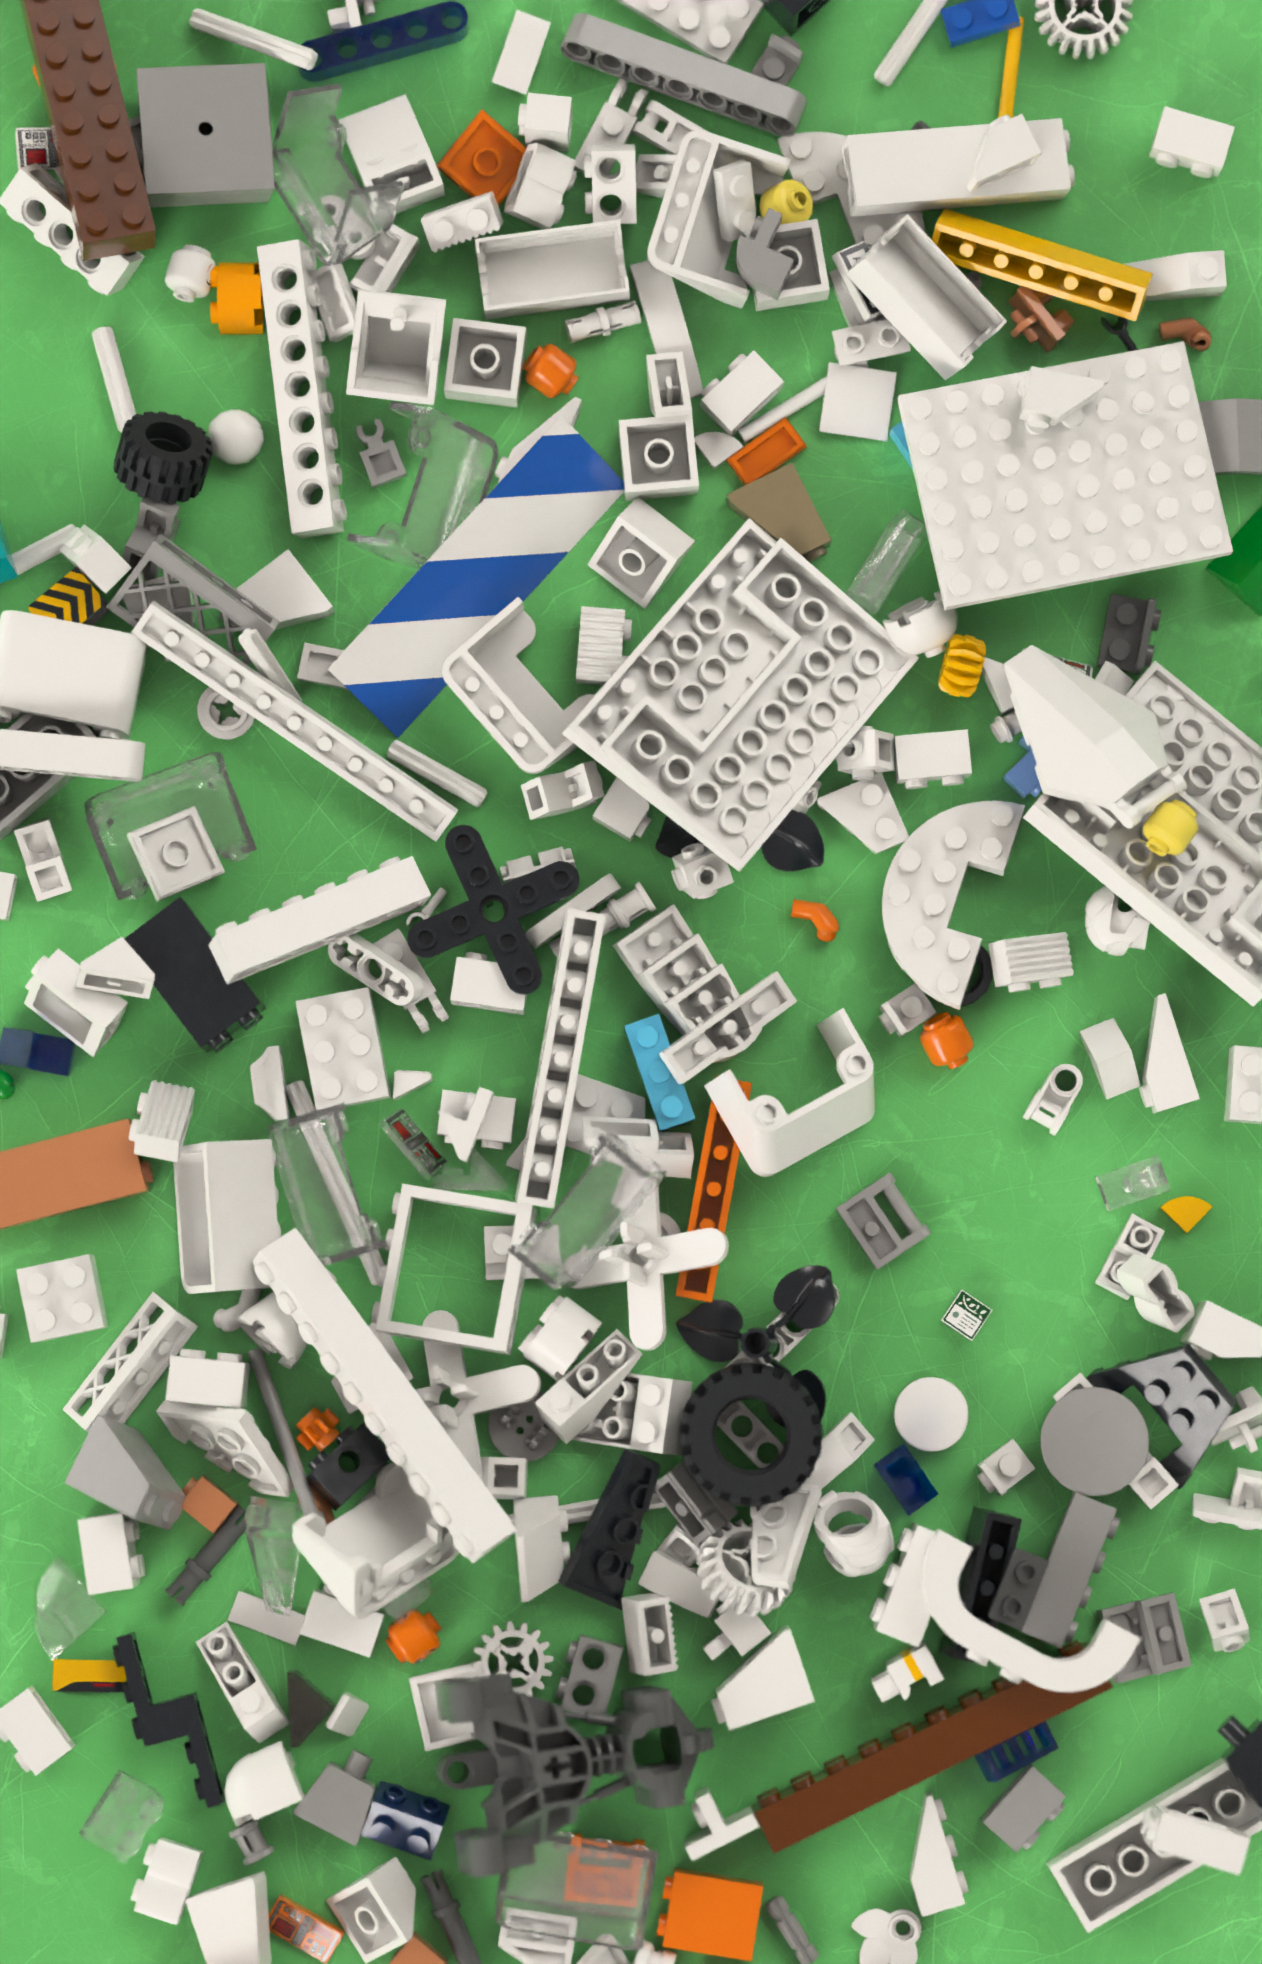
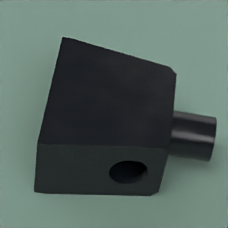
M1231 1715L1217 1729V1732L1231 1744L1222 1754L1221 1758L1252 1801L1262 1809V1721L1256 1719L1246 1728Z

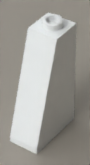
M264 1871L198 1892L185 1900L206 1964H271L267 1880Z

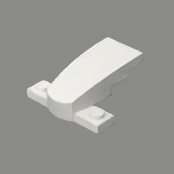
M674 904L669 905L612 945L647 995L683 1036L659 1053L678 1084L685 1083L711 1063L725 1062L739 1055L756 1040L762 1031L761 1027L797 1002L778 971L772 972L746 992L739 995L723 964H716L699 933L693 935Z

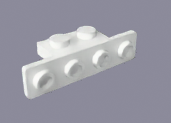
M1237 1467L1230 1499L1194 1493L1192 1498L1193 1516L1207 1523L1224 1522L1235 1524L1245 1530L1262 1529V1472Z

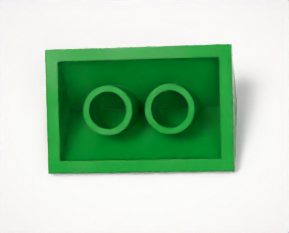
M1262 506L1231 539L1232 554L1214 558L1205 568L1259 616L1262 615Z

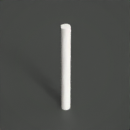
M866 361L849 364L851 366L868 368ZM827 376L737 430L743 442L746 443L783 418H787L823 396Z

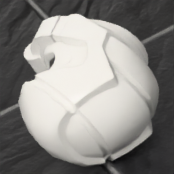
M1103 886L1094 892L1085 907L1086 932L1093 945L1102 952L1106 951L1109 955L1124 956L1128 948L1145 950L1150 922L1133 908L1129 912L1118 910L1119 896L1107 886Z
M831 1490L820 1498L814 1516V1527L820 1541H823L825 1544L824 1554L829 1563L838 1572L848 1577L867 1575L882 1567L889 1553L894 1550V1538L890 1523L878 1505L858 1491L854 1493L839 1492L836 1494V1492ZM845 1511L862 1515L869 1522V1524L846 1525L834 1532L828 1529L832 1518Z

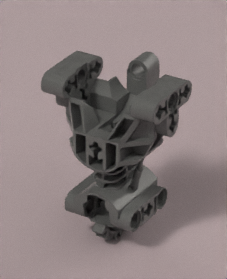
M510 1673L473 1678L457 1677L434 1681L438 1719L441 1721L448 1720V1723L452 1724L473 1722L474 1733L471 1732V1737L480 1740L487 1746V1748L447 1754L439 1760L436 1767V1774L440 1782L454 1789H467L494 1784L490 1794L480 1803L481 1808L485 1810L487 1827L470 1828L454 1832L459 1871L472 1877L499 1875L506 1873V1869L535 1864L534 1845L544 1842L566 1824L571 1825L576 1822L578 1807L595 1799L598 1801L632 1785L634 1786L637 1804L650 1808H667L686 1804L685 1790L699 1752H704L714 1747L712 1729H696L671 1696L670 1689L643 1686L621 1690L623 1708L616 1709L612 1715L593 1712H586L585 1714L563 1712L562 1706L514 1692ZM566 1718L584 1720V1723L605 1725L607 1726L605 1735L596 1734L594 1737H581L573 1728L568 1726ZM660 1728L659 1733L664 1760L647 1765L635 1764L632 1754L633 1739L645 1738V1733H648V1730ZM460 1761L464 1767V1774L458 1781L453 1782L449 1779L448 1768L453 1762ZM615 1773L619 1777V1779L594 1790V1794L584 1798L590 1786L592 1776L599 1777L602 1774L611 1775Z

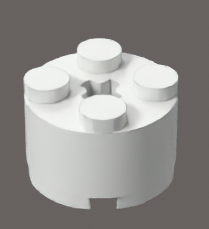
M560 1295L549 1305L539 1319L544 1323V1326L542 1327L538 1324L518 1348L524 1353V1358L557 1382L565 1376L567 1369L575 1363L598 1331V1328L602 1325L600 1320L569 1297L564 1299Z

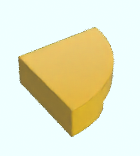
M1183 1196L1171 1199L1159 1208L1185 1233H1188L1212 1206L1202 1199Z

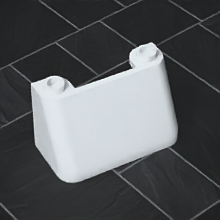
M3 611L0 617V722L9 723L11 719L18 718L20 712L93 726V732L99 738L129 740L145 666L147 644L140 640L137 635L21 611Z
M393 1461L379 1469L376 1475L375 1494L327 1525L325 1519L317 1513L303 1516L293 1524V1541L342 1606L357 1619H364L449 1564L459 1554L454 1545V1537L446 1526L443 1527L437 1523L431 1512L432 1507L424 1496H419L412 1489L409 1483V1476L402 1466L396 1465Z

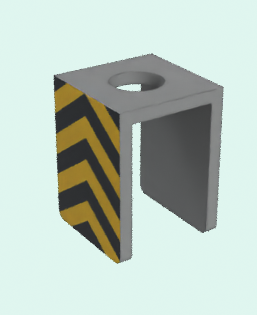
M77 567L72 569L28 606L31 614L91 626L111 611L106 608L108 606L106 601Z

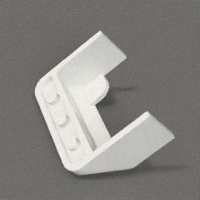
M844 1008L817 1024L820 1033L836 1059L837 1072L844 1083L836 1089L787 1115L782 1104L772 1096L762 1095L748 1101L731 1069L704 1085L750 1169L755 1174L762 1177L772 1176L861 1127L873 1118L875 1113L873 1060Z

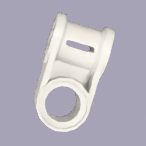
M1061 1064L1054 1067L1049 1072L1041 1088L1035 1093L1022 1118L1035 1120L1050 1129L1049 1133L1055 1136L1082 1087L1083 1077L1080 1070L1070 1064ZM1062 1070L1070 1071L1075 1078V1084L1069 1091H1062L1055 1084L1056 1075ZM1041 1107L1047 1112L1053 1114L1054 1117L1052 1118L1051 1116L1045 1114L1044 1112L1040 1111L1039 1108Z

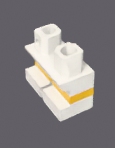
M922 1640L919 1648L912 1646L886 1660L887 1670L872 1677L871 1683L883 1703L900 1693L903 1699L906 1700L910 1694L909 1685L925 1676L930 1686L942 1681L944 1677L926 1642Z

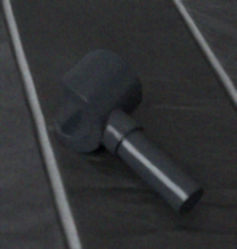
M1103 316L1101 317L1103 327L1110 333L1116 334L1129 352L1138 350L1126 330L1128 324L1126 318L1118 316L1117 323L1110 326L1108 321Z

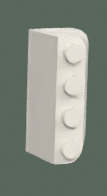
M272 1139L216 1141L184 1145L178 1163L173 1162L181 1281L184 1290L188 1294L271 1288L269 1285L263 1284L257 1277L254 1269L255 1265L252 1262L260 1250L281 1237V1227L277 1222L276 1205L279 1193L274 1179L276 1154L272 1148Z

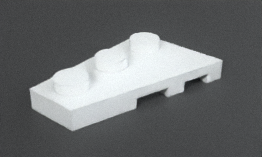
M803 1483L802 1487L796 1492L789 1494L781 1501L758 1507H750L753 1528L751 1566L752 1578L756 1585L791 1589L822 1495L818 1485Z

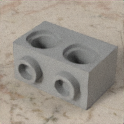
M580 1634L578 1642L571 1640L565 1661L572 1664L569 1678L561 1676L556 1698L562 1700L561 1706L563 1710L579 1714H585L586 1712L606 1714L623 1652V1645ZM589 1648L601 1650L604 1654L603 1664L597 1668L586 1666L582 1659L584 1652ZM580 1684L589 1685L594 1691L595 1696L588 1704H579L573 1698V1690Z

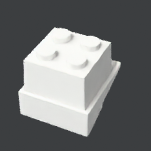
M358 289L346 394L434 405L438 386L446 300Z

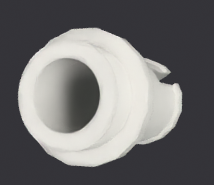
M1015 710L1002 718L1000 716L995 717V722L990 724L995 738L1000 743L1005 741L1010 743L1013 741V736L1022 732Z

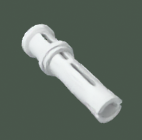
M640 882L635 884V889L617 900L614 898L610 899L609 903L606 904L607 908L598 913L606 915L602 937L618 927L621 929L624 927L625 929L628 928L630 921L648 910L650 912L657 910ZM561 937L548 943L556 957L558 956Z

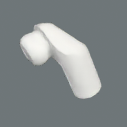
M242 1290L237 1305L227 1310L221 1308L215 1312L213 1317L215 1326L221 1328L224 1332H233L241 1328L244 1323L238 1322L237 1318L258 1302L261 1290Z

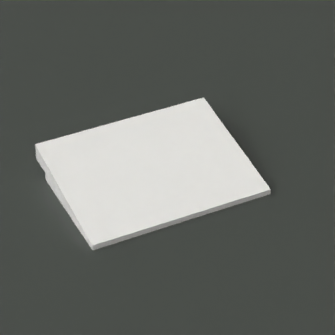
M749 518L562 734L733 868L740 871L919 658L915 654L907 653L897 647L881 624L782 538L778 541L774 540Z
M1154 661L1125 697L1155 713L1168 766L1173 772L1179 773L1187 784V789L1178 796L1172 795L1163 801L1179 800L1192 808L1197 815L1198 831L1185 851L1179 855L1166 854L1165 856H1159L1147 847L1146 843L1148 840L1143 833V826L1156 807L1141 817V822L1129 829L1109 809L1090 802L1084 804L1076 800L1071 801L1042 794L1023 818L1254 1007L1262 998V747L1157 661ZM1155 778L1125 799V802L1133 805L1162 784Z

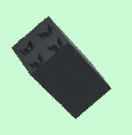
M181 897L124 938L155 974L153 983L155 988L200 1048L207 1053L210 1050L216 1053L221 1051L234 1040L231 1036L241 1027L248 1030L263 1019L261 1012L266 1007L244 978L227 985L209 947L213 937Z

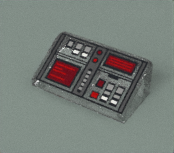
M398 1109L380 1122L379 1126L425 1180H430L447 1165V1160L404 1109Z

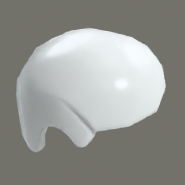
M231 409L220 413L210 422L206 436L210 437L212 441V455L230 465L250 462L259 454L264 441L261 424L248 412Z

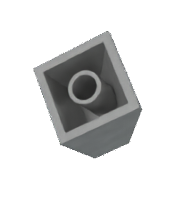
M99 1415L96 1416L65 1481L67 1485L134 1520L170 1530L173 1523L178 1520L186 1497L138 1429Z

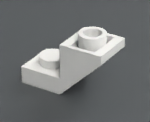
M852 1412L844 1416L822 1438V1449L820 1457L815 1464V1469L811 1476L803 1483L818 1485L821 1490L850 1466L875 1441Z

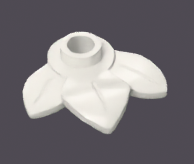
M875 1908L861 1913L854 1919L851 1927L857 1933L866 1937L860 1949V1964H916L918 1953L915 1942L921 1935V1922L915 1913L907 1909H898L888 1913ZM906 1921L909 1924L910 1928L906 1934L896 1932L895 1927L898 1922Z

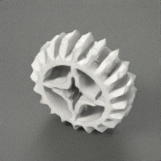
M1035 0V7L1041 9L1035 13V21L1045 22L1040 26L1039 33L1041 35L1051 33L1047 44L1053 46L1060 42L1059 53L1061 55L1066 53L1067 48L1074 49L1072 53L1074 59L1079 58L1081 50H1085L1087 58L1091 59L1094 57L1095 47L1104 55L1108 52V44L1116 47L1120 42L1118 35H1126L1128 27L1125 23L1130 22L1133 15L1126 9L1131 7L1132 0H1108L1112 8V21L1109 24L1103 20L1104 15L1098 8L1102 0H1064L1063 4L1069 13L1062 23L1055 12V0ZM1092 3L1089 13L1084 11L1074 17L1078 7L1082 9ZM1084 27L1094 34L1082 35L1072 31L1076 28Z
M740 1519L734 1525L729 1521L726 1522L721 1528L704 1539L696 1564L699 1565L697 1577L704 1579L702 1582L703 1590L712 1591L711 1601L719 1599L723 1602V1610L730 1606L735 1609L736 1616L742 1614L744 1610L750 1618L757 1615L758 1612L765 1616L772 1609L776 1610L777 1607L782 1605L785 1598L791 1593L792 1586L791 1589L755 1584L752 1578L751 1566L752 1523L746 1526L744 1521Z

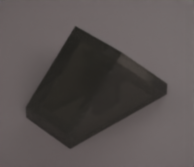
M291 1669L287 1672L291 1748L299 1747L336 1705L298 1669Z

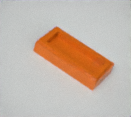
M785 417L727 458L726 462L745 486L779 469L804 451L807 445Z

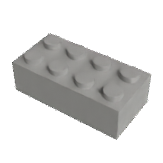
M25 713L6 729L96 737L87 725ZM0 770V841L75 776Z

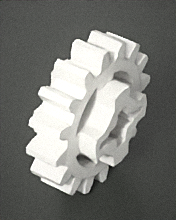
M512 1621L506 1622V1630L503 1631L496 1624L493 1625L494 1635L490 1638L482 1634L480 1637L485 1643L484 1647H474L473 1649L475 1653L481 1655L480 1660L472 1662L473 1668L481 1669L482 1671L477 1677L491 1675L488 1668V1657L491 1652L496 1656V1669L492 1673H510L511 1678H522L525 1683L512 1687L513 1691L533 1697L531 1688L536 1686L543 1690L545 1686L540 1681L541 1676H551L552 1672L544 1668L545 1663L553 1661V1656L544 1655L543 1653L550 1646L549 1642L542 1641L538 1643L537 1639L541 1632L535 1629L528 1634V1624L524 1622L520 1624L518 1630L514 1629ZM507 1637L522 1638L516 1645L504 1646L499 1642ZM533 1648L537 1657L535 1672L529 1667V1655ZM500 1650L512 1656L519 1653L520 1656L517 1660L525 1670V1673L512 1667L506 1671L505 1667L508 1663L500 1653Z

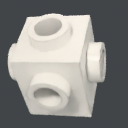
M862 726L836 756L838 771L852 774V779L871 780L874 779V773L895 771L894 734L873 729L872 726Z
M695 843L688 845L681 850V854L672 857L676 868L671 871L674 883L679 891L683 890L693 899L709 898L718 892L717 889L734 882L728 863L704 844Z

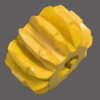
M954 634L951 637L942 659L938 679L940 691L948 692L952 696L968 698L976 691L986 654V646L983 640L975 639V636L964 634V636Z

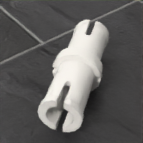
M635 300L613 308H596L594 313L565 320L567 334L571 343L600 334L605 337L611 335V331L641 323L640 312Z

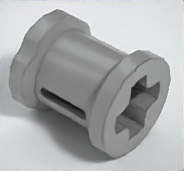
M253 1818L228 1833L230 1838L236 1839L243 1852L245 1866L275 1851L273 1845H268L258 1826L260 1823L259 1819L254 1820Z

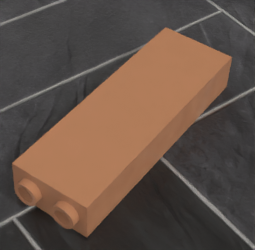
M128 1118L1 1151L0 1230L150 1192L148 1183L154 1182L153 1172L149 1160L143 1162L141 1155L134 1154L135 1141L129 1140L132 1120Z

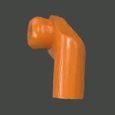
M797 899L793 900L791 917L811 920L817 928V938L819 940L830 942L835 939L836 932L839 930L838 920L826 905Z

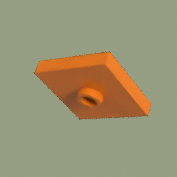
M480 110L436 167L471 198L493 191L499 206L510 192L516 180L519 165L527 147L485 111Z

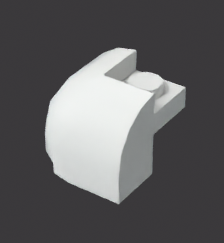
M282 1741L252 1754L248 1753L235 1763L227 1775L224 1792L227 1806L236 1826L244 1824V1822L254 1818V1820L269 1815L299 1802L305 1797L293 1769L296 1765L291 1752H286Z

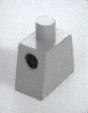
M353 1749L344 1767L330 1761L305 1794L303 1800L299 1802L293 1814L356 1846L361 1837L377 1786L375 1783L364 1778L373 1759Z

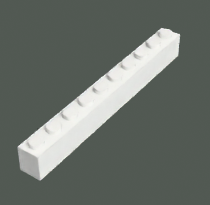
M296 1227L260 1250L252 1262L255 1265L254 1269L257 1277L263 1284L271 1287L277 1296L276 1300L281 1310L293 1317L299 1326L298 1330L303 1340L315 1347L321 1356L320 1360L325 1370L337 1377L343 1386L342 1390L347 1400L351 1404L358 1406L365 1416V1423L374 1435H379L386 1444L390 1459L396 1465H401L408 1474L412 1489L419 1496H424L432 1507L431 1512L434 1519L441 1526H446L454 1537V1545L459 1553L464 1557H468L474 1563L507 1540L517 1530L515 1525Z

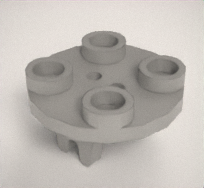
M539 1391L537 1396L529 1402L490 1412L489 1434L492 1443L501 1454L508 1458H526L527 1462L543 1458L555 1447L559 1437L541 1420L535 1404L544 1393ZM527 1416H532L533 1422L528 1423L526 1421ZM518 1427H522L524 1429V1432L522 1434L517 1433Z

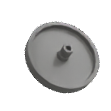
M1087 1387L1067 1394L1051 1408L1041 1430V1452L1050 1473L1066 1488L1084 1495H1107L1127 1486L1142 1470L1149 1450V1433L1141 1412L1127 1397L1111 1389Z

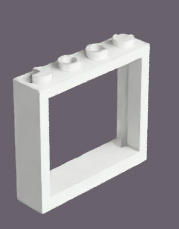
M402 1184L401 1193H395L392 1203V1214L396 1215L394 1229L389 1228L386 1235L385 1250L390 1251L387 1265L381 1266L378 1286L383 1287L380 1302L375 1301L372 1310L371 1322L376 1324L375 1330L385 1335L511 1356L537 1209L529 1204ZM414 1199L516 1216L494 1338L391 1321Z

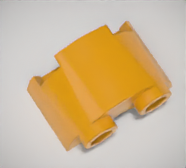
M259 262L219 263L210 273L211 288H217V302H211L210 304L211 324L219 325L220 335L264 334L263 293Z

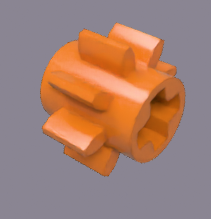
M314 1407L295 1425L302 1432L296 1439L307 1451L315 1446L321 1453L341 1434L335 1428L340 1420L329 1408L321 1413Z

